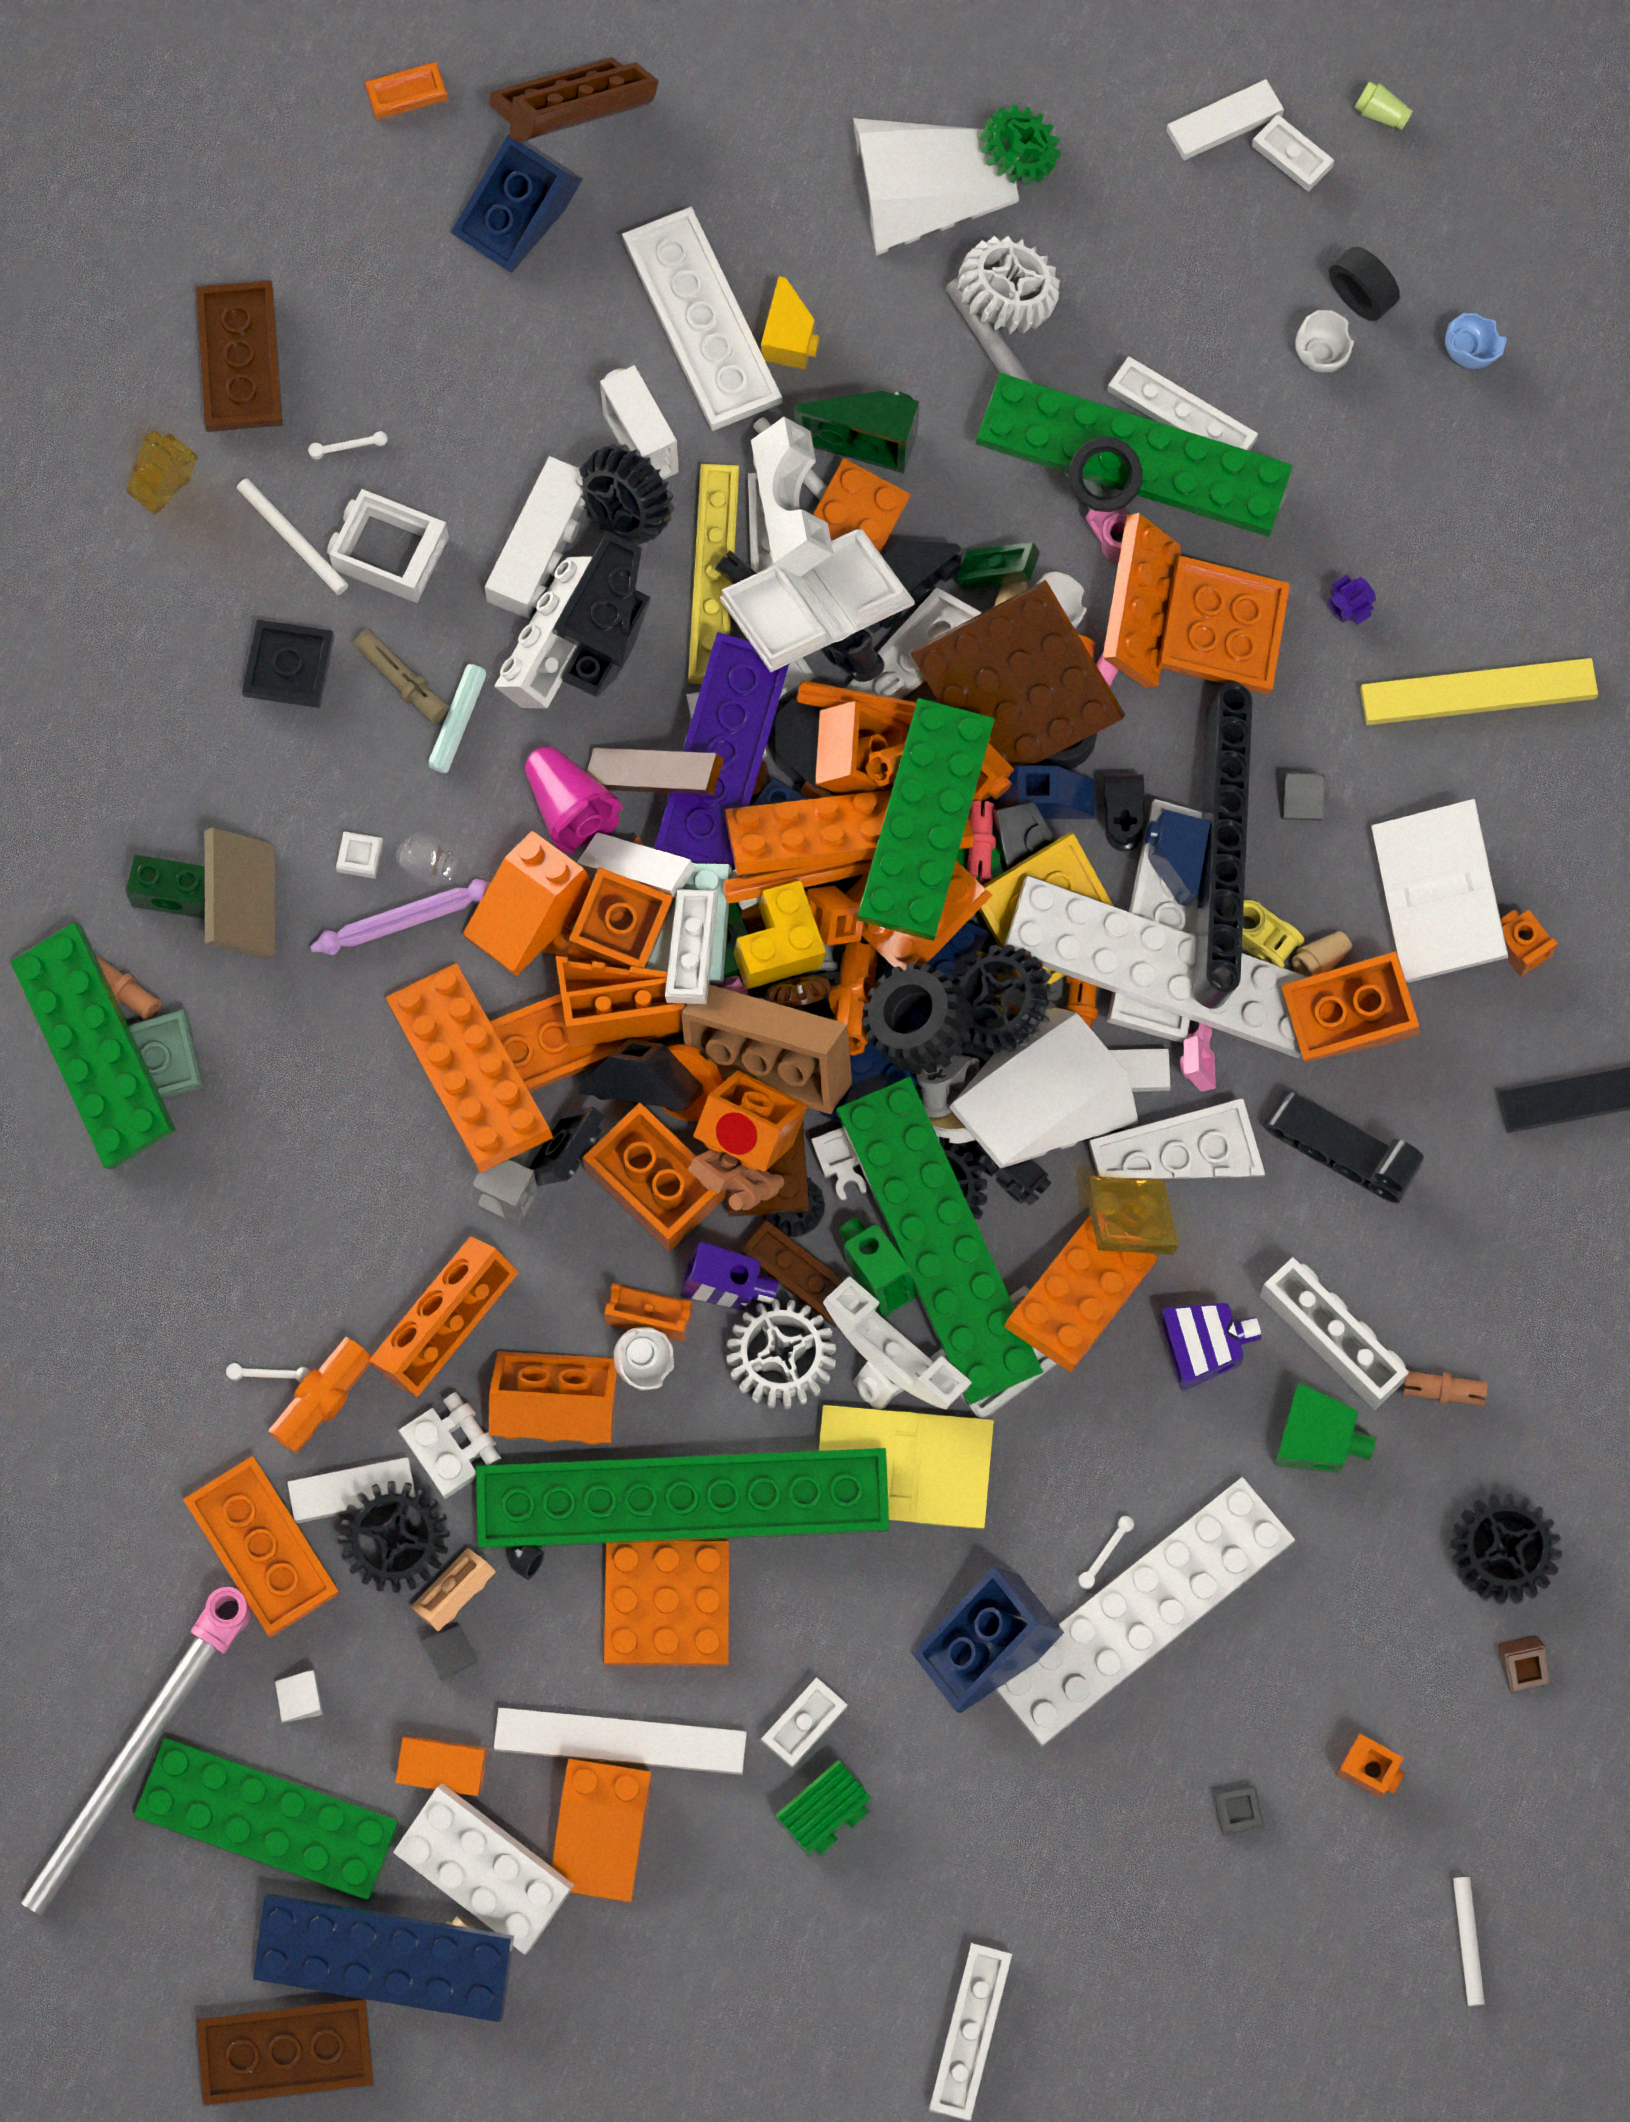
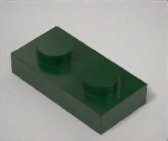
M1034 542L967 550L957 576V581L963 589L1028 582L1031 580L1040 551Z

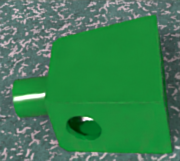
M859 1218L851 1219L843 1224L839 1229V1233L845 1241L843 1249L847 1266L859 1285L880 1302L876 1308L877 1313L882 1318H885L916 1299L911 1269L879 1225H873L866 1229Z
M1298 1383L1292 1397L1274 1465L1340 1473L1344 1467L1347 1454L1370 1461L1376 1437L1354 1431L1358 1415L1356 1409Z

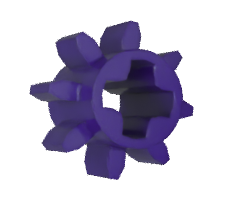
M1346 574L1332 584L1333 589L1330 590L1332 596L1327 601L1332 613L1339 621L1344 623L1347 620L1353 619L1354 623L1358 625L1372 615L1370 611L1374 607L1371 604L1376 601V596L1372 587L1365 579L1359 577L1351 581Z

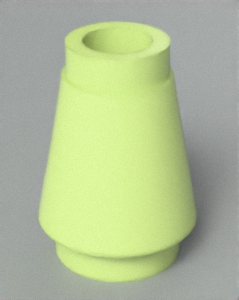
M1370 81L1354 107L1362 112L1360 116L1394 128L1396 127L1401 131L1413 112L1380 82L1378 85H1375Z

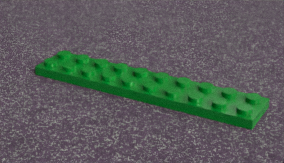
M886 1448L476 1466L479 1550L510 1549L522 1546L556 1547L890 1532Z

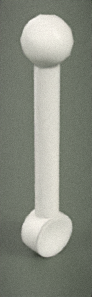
M378 431L372 437L322 446L320 443H312L308 448V452L312 459L318 460L323 457L324 453L371 444L384 446L387 443L388 437L384 432Z
M236 1363L230 1364L226 1369L227 1376L233 1381H237L244 1376L296 1379L301 1383L310 1373V1370L305 1367H301L297 1371L245 1369Z
M1123 1516L1119 1519V1528L1088 1572H1084L1079 1576L1078 1583L1081 1588L1090 1589L1095 1583L1094 1577L1124 1533L1133 1529L1134 1521L1131 1517Z

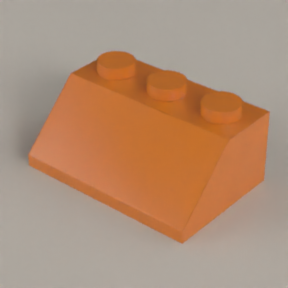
M497 1351L489 1393V1436H501L505 1439L534 1438L547 1442L559 1440L582 1441L591 1445L611 1443L618 1373L614 1368V1358Z

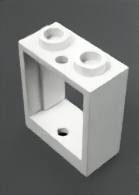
M635 365L627 369L619 368L607 374L604 380L600 381L603 415L621 446L626 444L631 451L639 449L641 457L644 459L651 458V465L655 469H661L659 474L663 480L678 473L677 440Z
M361 489L356 501L351 499L346 507L343 520L346 522L341 532H335L329 542L327 553L330 555L332 568L337 572L418 603L449 539L447 524L442 520ZM369 516L422 536L403 578L350 557Z

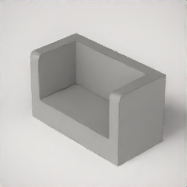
M509 1159L482 1173H478L473 1183L474 1189L483 1193L478 1201L480 1209L518 1227H521L538 1194L534 1171Z

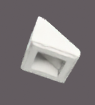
M314 1670L275 1681L282 1723L323 1715L318 1680Z

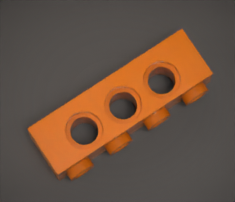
M470 1236L368 1361L393 1385L418 1398L519 1274V1271L496 1248Z

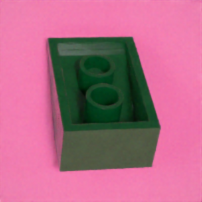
M877 391L796 404L795 423L810 430L813 448L905 473L918 433L919 401L914 400L910 395L903 392L888 393Z

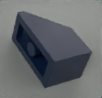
M1164 810L1156 821L1149 823L1146 832L1145 843L1150 844L1148 859L1178 904L1187 906L1198 895L1210 821Z

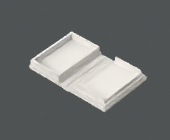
M856 529L831 541L833 555L801 577L785 569L781 571L778 566L774 565L722 590L721 602L770 672L834 642L841 641L855 632L915 605L913 598L863 530Z
M1475 799L1371 825L1398 958L1406 982L1409 983L1508 958Z

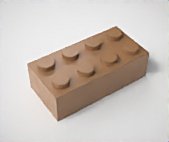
M710 984L707 1004H687L681 1012L685 1045L693 1046L700 1050L699 1054L706 1060L710 1058L716 1064L723 1082L738 1070L807 1104L808 1108L828 1114L833 1112L852 1085L848 1024Z

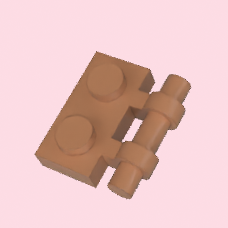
M713 1150L704 1152L694 1157L688 1168V1171L696 1176L707 1189L713 1190L718 1194L725 1190L731 1192L733 1195L729 1198V1205L734 1210L751 1209L759 1204L760 1199L768 1200L776 1196L779 1189L784 1186V1180L781 1175H772L768 1171L763 1172L747 1168L741 1164L739 1159L725 1152Z

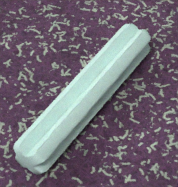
M474 664L466 666L429 759V767L440 773H447L449 771L486 678V670Z

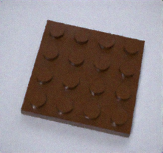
M1046 580L914 648L910 653L940 704L995 718L989 743L1012 767L1032 766L1121 721L1125 716L1124 711Z

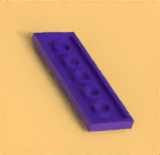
M719 632L716 633L682 751L717 753L724 758L714 795L670 793L654 849L690 859L695 864H729L730 867L732 866L733 854L726 825L725 809L749 806L789 664L770 672L749 641Z

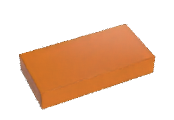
M437 62L365 82L376 120L448 100Z

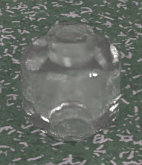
M419 831L413 833L406 841L399 845L396 861L399 863L400 872L405 879L435 888L453 877L457 868L458 856L454 852L451 842L447 839Z

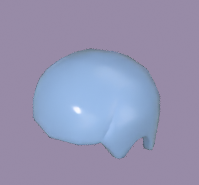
M1462 313L1449 323L1445 337V346L1449 356L1454 362L1465 369L1479 370L1490 365L1503 355L1507 343V338L1498 334L1496 321L1483 318L1477 313Z

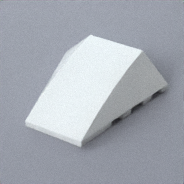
M853 118L858 155L862 156L871 208L870 224L876 256L888 252L889 247L903 242L906 245L917 241L921 235L939 228L943 231L954 227L955 222L968 217L975 219L1019 202L1016 182L1014 184L1010 183V175L1005 172L1004 175L999 177L997 175L999 167L996 164L992 166L986 164L991 156L980 151L985 142L979 138L984 129Z
M1056 1007L1046 1009L1045 1015L1049 1017L1051 1023L1044 1024L1041 1022L1038 1028L1042 1036L1035 1037L1029 1034L1030 1046L1023 1047L1017 1044L1016 1050L1013 1052L1002 1049L1001 1052L994 1053L949 1107L1000 1169L1043 1156L1049 1150L1075 1146L1078 1141L1091 1137L1096 1139L1107 1136L1111 1131L1120 1128L1124 1130L1133 1128L1139 1123L1128 1072L1076 1012Z

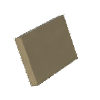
M214 827L205 830V944L266 960L275 957V844Z

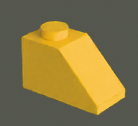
M778 276L761 342V354L766 362L806 370L809 356L815 358L817 355L820 335L814 334V318L787 278Z

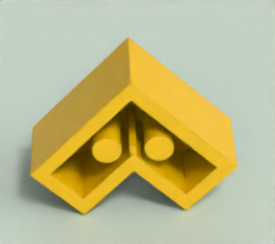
M801 880L764 890L758 907L766 930L738 937L733 953L746 990L820 969L826 954Z

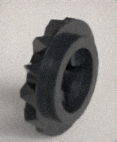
M808 1177L809 1211H801V1218L794 1212L769 1213L762 1215L764 1221H769L788 1237L808 1234L819 1225L824 1215L825 1202L822 1190Z

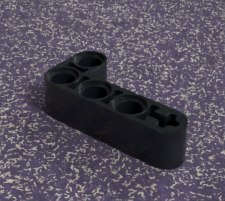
M1291 1091L1282 1092L1263 1124L1265 1130L1275 1138L1392 1203H1400L1424 1160V1155L1411 1144L1394 1139L1388 1146Z

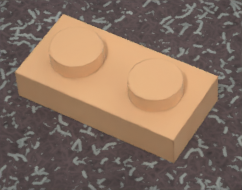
M467 1548L420 1596L411 1608L421 1619L439 1632L445 1624L455 1618L458 1611L474 1594L484 1588L486 1582L496 1571L487 1561Z

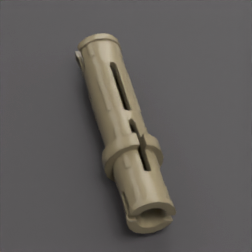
M371 629L363 631L353 643L354 648L401 692L400 697L407 704L412 703L430 720L429 722L432 725L438 724L447 716L450 706L444 703L428 687L429 682L423 676H417Z

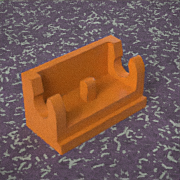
M617 1283L612 1284L610 1302L606 1304L604 1312L606 1325L628 1330L650 1326L665 1333L668 1339L685 1342L694 1306L692 1300H682L621 1286V1284Z
M410 1735L404 1736L402 1738L395 1783L435 1790L438 1786L444 1784L455 1793L479 1796L483 1786L489 1748Z

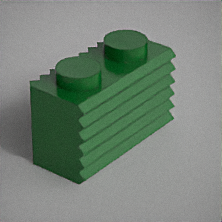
M838 1760L775 1815V1820L807 1857H810L815 1851L819 1856H822L839 1841L835 1834L846 1824L852 1829L870 1814L867 1806L871 1803V1796Z

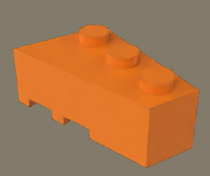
M556 956L569 1048L683 1031L681 1012L685 1008V1003L666 1002L665 992L668 972L631 966L630 970L606 967L603 962L593 961L592 964L568 961V957Z

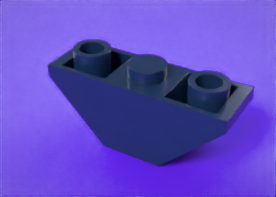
M1059 766L1013 767L1014 770L1008 777L1012 783L1010 788L998 799H994L991 796L981 802V817L985 801L993 803L994 809L1033 801L1043 819H1095L1094 779Z

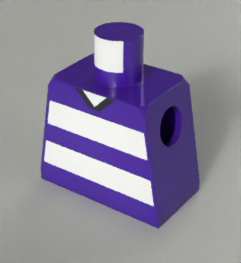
M700 1242L689 1257L680 1296L744 1310L751 1299L772 1304L776 1297L779 1281L758 1275L761 1262L757 1259ZM731 1278L736 1279L740 1285L735 1284Z
M1228 1303L1165 1308L1160 1317L1181 1391L1188 1390L1237 1368L1242 1364L1244 1358L1241 1345L1262 1339L1257 1318L1254 1316L1234 1322Z

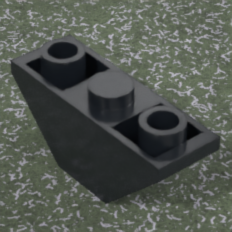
M901 540L882 557L913 598L916 606L930 595L931 588L939 581L947 582L958 573L961 568L962 548L955 543ZM902 611L870 625L869 630L875 634L882 627L885 629L892 627L901 618Z
M635 590L623 666L635 645L650 602V596ZM579 647L566 669L562 681L598 697L616 680L622 668Z
M813 678L810 682L822 684V678ZM796 695L775 715L776 766L801 789L806 781L814 788L823 789V787L815 783L820 710L827 708L799 703Z
M628 1039L579 1086V1094L596 1096L600 1100L629 1101L636 1106L639 1103L643 1106L654 1105L665 1107L667 1110L674 1112L686 1110L704 1093L703 1085L664 1044Z

